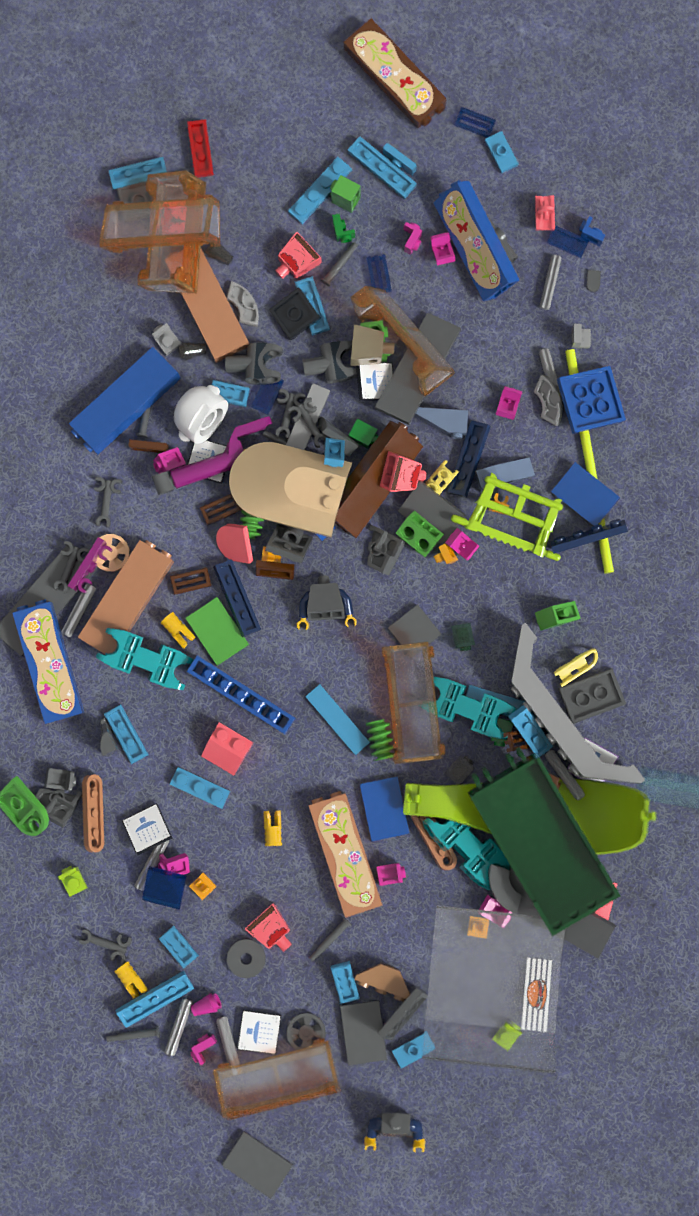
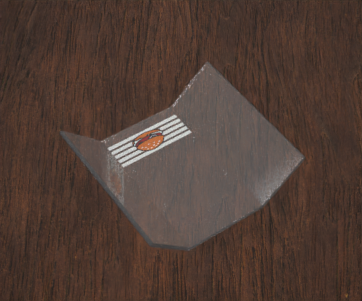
M437 905L422 1059L555 1073V1027L560 963L566 929L552 936L540 916ZM508 1023L516 1030H509L505 1027V1024Z

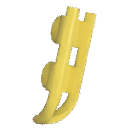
M447 460L443 461L425 483L439 495L459 473L458 470L452 473L445 467L448 462ZM442 480L445 481L444 485L440 487L439 484Z
M592 648L556 669L553 673L562 680V683H560L561 687L591 669L598 660V653L595 648ZM593 653V661L588 665L585 657ZM577 668L579 672L572 675L571 672Z

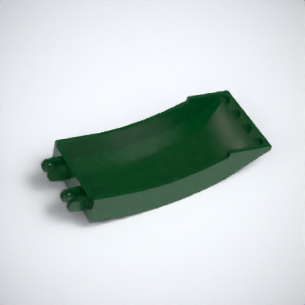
M520 747L516 748V753L521 758L520 762L515 764L513 757L508 753L505 757L511 767L491 777L486 767L482 768V773L487 778V781L481 784L478 776L475 773L472 774L471 777L477 787L467 793L549 932L554 936L619 898L621 895L539 756L533 753L525 757Z

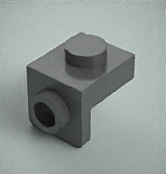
M47 768L44 787L72 791V787L76 784L75 772Z

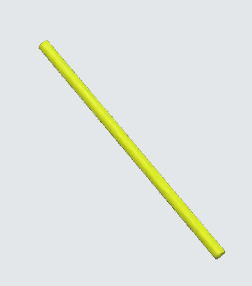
M566 350L569 375L579 373L575 350ZM589 430L579 432L586 471L597 479ZM605 519L599 525L605 526ZM608 538L599 540L604 574L612 573L614 570Z

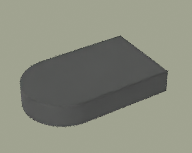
M588 270L587 289L590 292L599 290L601 271Z

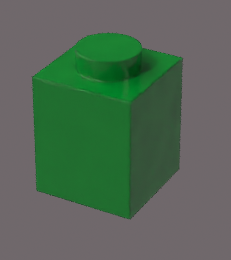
M359 419L356 420L348 435L352 440L368 449L379 437L377 435V428Z

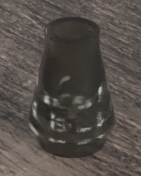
M212 240L205 251L209 258L222 262L227 266L234 258L219 241Z
M182 342V344L178 345L180 360L185 359L187 361L207 354L205 343Z

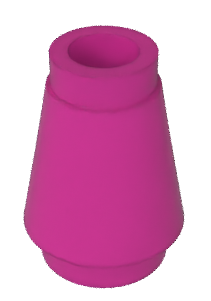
M210 993L191 1005V1011L194 1016L214 1013L221 1008V1002L216 993Z

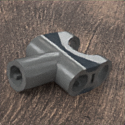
M336 341L322 344L320 346L321 357L302 360L305 376L325 373L327 384L344 382L357 377L356 368H348L341 363L342 355L352 350V341Z
M270 343L248 344L247 355L226 356V372H246L245 382L252 385L277 383L281 380V373L267 369L265 365L269 360L281 356L283 348Z

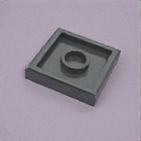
M418 604L388 627V630L411 658L442 635Z

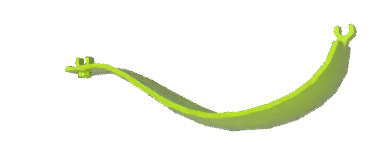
M561 778L558 782L561 783L559 792L596 854L623 852L633 849L644 842L647 836L648 821H655L656 812H649V798L647 794L625 785L575 779L585 794L583 798L576 800ZM406 783L404 815L448 819L491 834L467 793L477 787L475 783L460 785Z

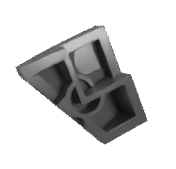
M320 417L318 429L332 439L345 440L344 454L350 457L358 447V443L324 417Z
M370 525L369 530L373 531L372 541L368 545L370 554L367 565L389 576L406 542L374 525Z
M105 717L100 719V749L102 756L109 757L119 748L111 735L112 731Z
M41 788L35 797L45 807L49 821L64 828L82 797V792L77 791V795L65 793V790L51 791L50 789Z

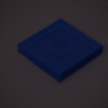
M149 866L142 900L180 910L187 876Z

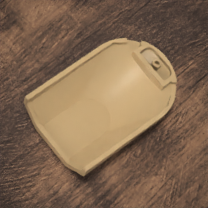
M263 442L248 447L236 458L230 471L229 485L234 500L246 513L257 518L331 538L352 463L344 461L343 467H331L324 465V455L279 443Z

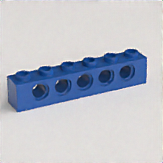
M198 655L187 670L194 677L285 735L296 719Z

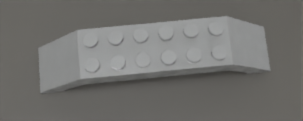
M524 623L521 627L510 690L517 699L521 697L524 701L523 705L530 713L534 714L536 717L534 720L541 729L544 728L548 733L546 735L547 739L552 745L556 744L560 749L557 751L564 761L567 759L570 762L571 766L569 768L575 776L579 775L581 778L633 784L644 782L645 779L634 765L625 767L602 763L530 668L533 644L536 643L537 637L529 626Z

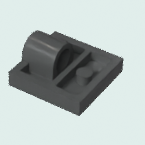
M277 524L265 551L302 564L313 537L303 534L304 530L290 526L286 528Z

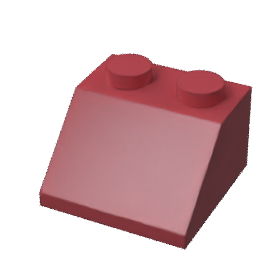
M219 722L201 756L234 776L254 742Z

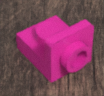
M178 447L158 454L153 460L154 469L159 474L167 471L170 472L186 465Z
M186 853L168 859L164 854L159 855L158 869L168 880L190 873L189 859Z

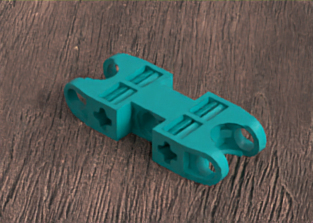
M106 628L105 633L112 635L117 642V648L114 652L105 653V655L97 652V659L112 668L130 674L133 665L151 671L148 681L166 688L184 690L186 685L180 683L175 678L174 670L178 665L192 664L194 659L179 650L161 644L158 653L141 647L143 637L125 630Z
M430 676L429 681L435 683V686L438 687L440 697L435 702L427 703L421 701L420 707L450 722H453L456 714L474 720L471 730L489 737L508 739L503 736L504 732L498 726L497 720L501 714L513 713L517 708L487 693H484L482 701L475 700L464 695L466 685L450 679Z
M429 818L423 821L426 831L443 851L453 847L465 859L459 868L473 882L485 890L491 889L488 880L490 864L507 870L511 868L501 849L490 838L481 843L469 831L470 826L446 819L444 824L434 823Z

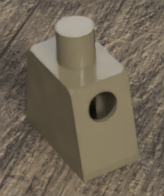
M354 325L350 366L380 364L382 362V354L394 355L395 343L383 342V331Z

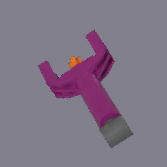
M270 416L235 427L223 453L171 470L170 475L167 471L152 476L158 495L175 490L174 487L177 489L231 471L234 461L244 451L240 440L237 438L264 430L272 424Z

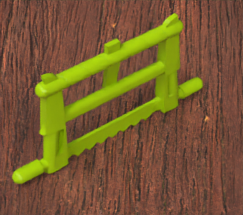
M491 473L490 476H486L484 479L486 484L478 500L475 502L477 505L469 521L458 515L451 516L452 522L462 526L465 525L466 529L482 532L485 537L489 535L491 539L496 538L498 542L502 540L504 544L509 543L511 547L515 545L517 549L522 548L524 552L527 550L532 551V553L540 557L545 556L555 561L561 559L560 554H553L552 551L546 550L550 532L553 533L558 511L563 509L562 500H551L530 492V486L523 484L522 488L497 479L496 475ZM495 487L519 495L515 509L490 500ZM526 498L549 507L544 520L521 512ZM487 507L540 527L541 529L535 544L481 524Z

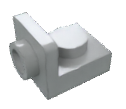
M167 323L165 325L161 324L153 330L152 336L166 356L182 345Z
M574 324L571 330V348H590L591 330L582 329V324Z

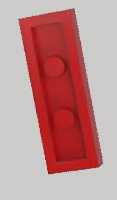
M206 119L189 121L187 124L195 178L214 176Z

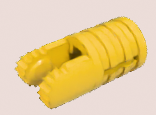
M174 612L170 613L160 623L182 648L187 646V642L179 634L180 632L191 641L195 639L194 634L178 619Z
M264 811L265 846H281V811L274 812V826H271L270 812Z
M129 961L114 971L133 999L139 996L138 990L141 993L148 991V988L139 975L136 974Z

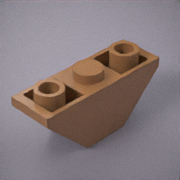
M379 963L355 975L358 985L366 988L369 985L373 986L378 993L384 995L387 992L391 993L395 999L405 1002V999L410 996L400 970L384 963Z

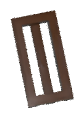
M129 439L128 446L134 451L163 453L169 450L167 443Z
M232 493L200 507L207 525L242 511L234 500L209 513L205 512L209 508L232 499ZM236 505V508L209 520L208 517Z
M256 560V576L294 580L295 564Z
M207 567L170 576L174 595L212 586ZM201 573L205 574L203 577L175 583L176 579ZM206 580L207 582L204 584L177 590V587L196 583Z
M519 731L503 733V736L508 738L505 741V745L509 744V748L506 749L507 752L516 751L518 747L521 750L530 748L523 738L513 739V735L520 734ZM525 741L526 744L517 747L514 746V743Z

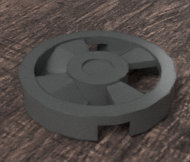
M308 1012L300 1013L293 1017L287 1028V1038L291 1046L297 1051L304 1053L313 1052L318 1049L324 1042L326 1035L325 1025L321 1018ZM312 1018L318 1022L313 1027L309 1025ZM296 1020L301 1025L299 1030L292 1027ZM313 1036L320 1038L318 1044H315L312 1040ZM299 1038L303 1040L301 1047L295 1044V1041Z

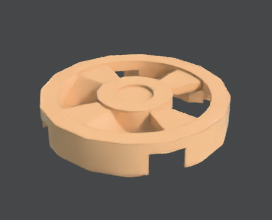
M106 534L99 537L106 542L105 546H109L113 551H103V556L109 560V568L102 566L105 561L99 556L96 561L97 566L107 572L121 570L129 558L130 549L127 542L115 534ZM113 538L120 541L116 547L112 545ZM119 554H125L123 562L118 559Z

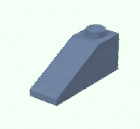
M419 407L414 415L442 433L451 435L452 439H462V436L467 434L468 410Z
M530 458L477 470L475 473L480 492H482L486 484L485 477L490 476L491 473L495 474L497 479L509 484L535 476Z

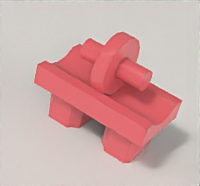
M554 195L535 196L536 231L555 230Z

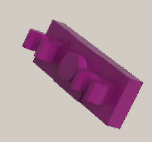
M97 538L68 584V587L75 591L79 589L82 593H87L82 588V585L85 582L92 585V581L85 578L86 575L95 570L98 556L102 560L107 561V558L103 556V551H113L109 546H105L106 542L103 539Z

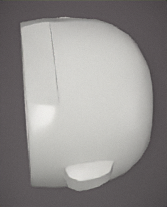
M214 385L193 387L180 398L174 411V422L179 429V437L182 441L191 440L197 444L203 443L219 427L227 412L228 402L220 395L218 387Z

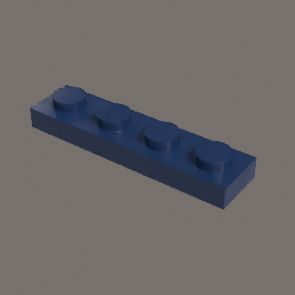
M471 420L454 472L458 470L459 473L450 482L447 491L450 494L467 498L491 427L489 424Z
M616 519L605 526L596 525L591 527V530L585 532L583 530L572 533V536L556 537L551 542L553 554L628 532L625 520Z
M232 559L215 565L213 569L241 636L245 637L260 631V625Z

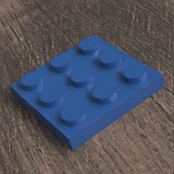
M610 366L556 379L572 434L626 421Z

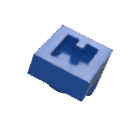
M589 216L587 221L583 220L579 231L582 232L580 238L600 247L605 234L598 228L589 227L593 218Z

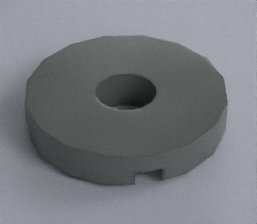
M253 939L237 941L231 946L227 954L229 969L240 978L248 979L255 977L262 971L266 961L264 949ZM249 953L252 957L251 963L244 964L241 961V955Z

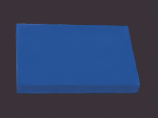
M576 462L551 491L593 526L599 525L620 499L617 494Z
M398 776L360 784L371 841L410 834L406 815L403 814L404 805Z

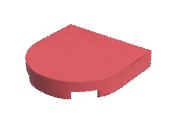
M226 524L221 527L217 532L216 541L222 554L229 560L232 559V561L248 564L253 562L247 526Z

